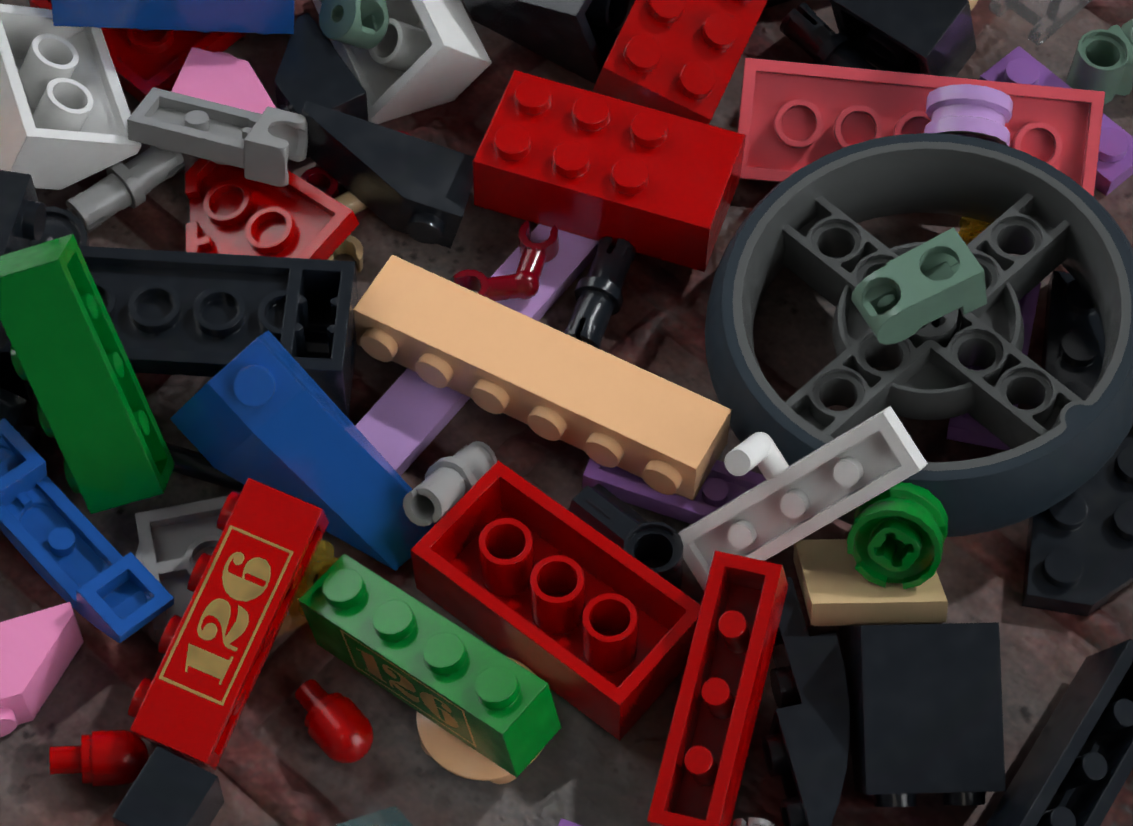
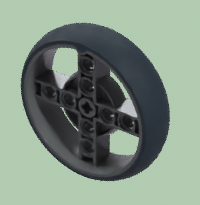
M936 133L894 135L847 146L801 168L774 187L744 219L725 249L715 272L706 313L705 346L711 381L719 403L732 409L730 426L738 440L743 442L756 432L767 433L789 466L889 406L892 407L897 416L916 420H943L968 413L1010 447L1011 450L965 461L927 462L928 464L921 471L902 482L912 483L928 489L941 501L948 516L947 537L978 534L1013 525L1047 510L1090 480L1114 455L1133 426V248L1114 218L1078 183L1048 163L1009 146L975 137ZM908 213H942L990 223L991 225L967 244L984 269L987 304L965 315L958 308L924 325L914 335L901 342L888 345L879 343L852 302V292L865 277L886 266L887 262L925 242L908 243L889 249L857 223L878 217ZM832 256H839V257H841V258H831V257H832ZM1060 264L1079 283L1090 299L1103 329L1105 341L1103 366L1100 376L1086 400H1082L1022 353L1024 324L1018 301ZM787 267L836 307L832 323V336L837 357L784 402L766 380L755 356L753 323L756 310L767 288L778 274ZM885 366L890 367L893 370L884 372L875 370L874 368ZM966 366H981L985 370H970ZM1020 403L1028 404L1035 409L1024 410L1013 405ZM834 405H843L848 407L849 409L844 411H834L830 410L828 407ZM856 508L838 519L853 524Z

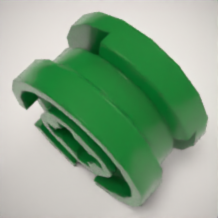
M904 482L898 483L860 505L855 510L854 522L847 537V554H852L856 562L855 570L869 582L884 588L887 582L900 583L903 585V589L922 585L934 576L941 562L943 543L948 533L947 513L941 501L928 489Z

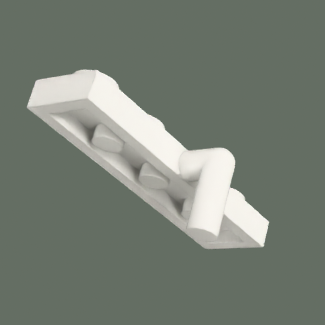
M891 406L790 466L772 438L767 433L756 432L728 452L724 463L728 472L734 476H743L757 465L766 480L680 531L678 534L681 536L683 543V559L705 591L715 550L765 561L921 471L928 463Z

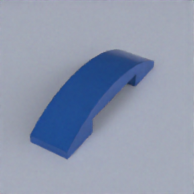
M5 418L0 420V530L35 571L67 603L71 602L72 607L81 616L118 643L127 639L173 606L174 597L132 552L123 557L47 476L46 461Z

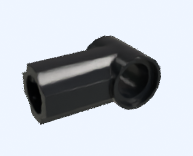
M599 483L592 487L587 485L572 499L568 508L570 512L640 562L654 559L666 563L662 567L650 569L679 590L681 589L683 543L681 536L673 527L661 522H648Z

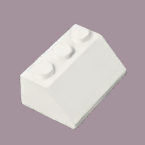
M312 0L318 14H320L321 1ZM386 0L389 12L387 33L376 47L369 50L330 39L334 49L366 91L368 121L375 124L454 101L492 63L461 0Z
M0 4V170L30 174L35 188L61 190L138 154L142 145L140 142L128 140L127 119L131 116L102 29L98 27L53 26L52 9Z

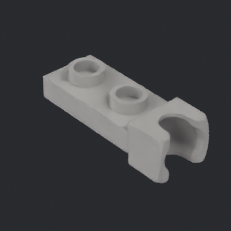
M153 87L127 119L128 140L152 145L165 151H176L211 160L220 165L244 168V177L246 179L278 187H284L289 184L288 160L300 162L305 160L307 155L308 123L306 118L301 114L269 106L263 114Z

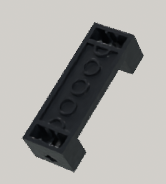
M31 243L30 247L39 243ZM79 246L135 373L214 377L257 337L269 330L349 419L357 347L353 309L359 302L355 261ZM8 338L5 347L0 349V387L27 399L29 406H31L33 389L29 381L22 380L14 369L10 354L11 342Z

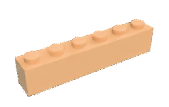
M391 255L353 309L357 345L361 346L371 357L382 362L393 361L415 371L421 379L434 387H449L472 398L479 407L493 414L504 413L528 424L536 434L547 440H562L585 451L593 461L609 468L617 466L643 478L647 485L662 494H677L693 501L711 472L716 460H718L727 445L732 409L395 255Z

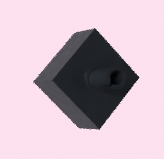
M830 0L838 31L844 32L853 40L852 48L883 71L956 77L977 50L968 0Z

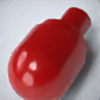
M315 679L306 681L297 689L295 698L308 712L304 721L305 726L308 728V735L330 759L339 763H353L362 759L369 752L374 739L373 727L369 719L349 697H344L339 692L328 694Z
M128 730L92 731V734L81 735V745L54 746L49 749L50 775L82 773V784L93 783V787L130 784L136 780L148 761L146 744L138 735Z

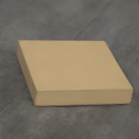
M847 539L800 540L794 544L793 561L811 625L942 624V622H946L948 600L937 571L934 576L919 586L903 589V585L900 583L887 582L884 588L869 582L855 570L856 562L852 554H847Z

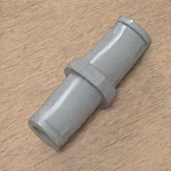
M151 145L150 148L126 164L119 162L107 168V176L66 201L67 210L82 221L87 234H89L120 210H124L128 206L134 209L145 202V195L151 192L153 188L185 169L183 164L184 158L180 152L165 151Z
M480 441L472 442L468 446L465 445L455 455L440 458L431 465L425 474V480L407 493L403 499V508L410 521L417 526L424 527L441 519L497 462L495 453L490 446Z

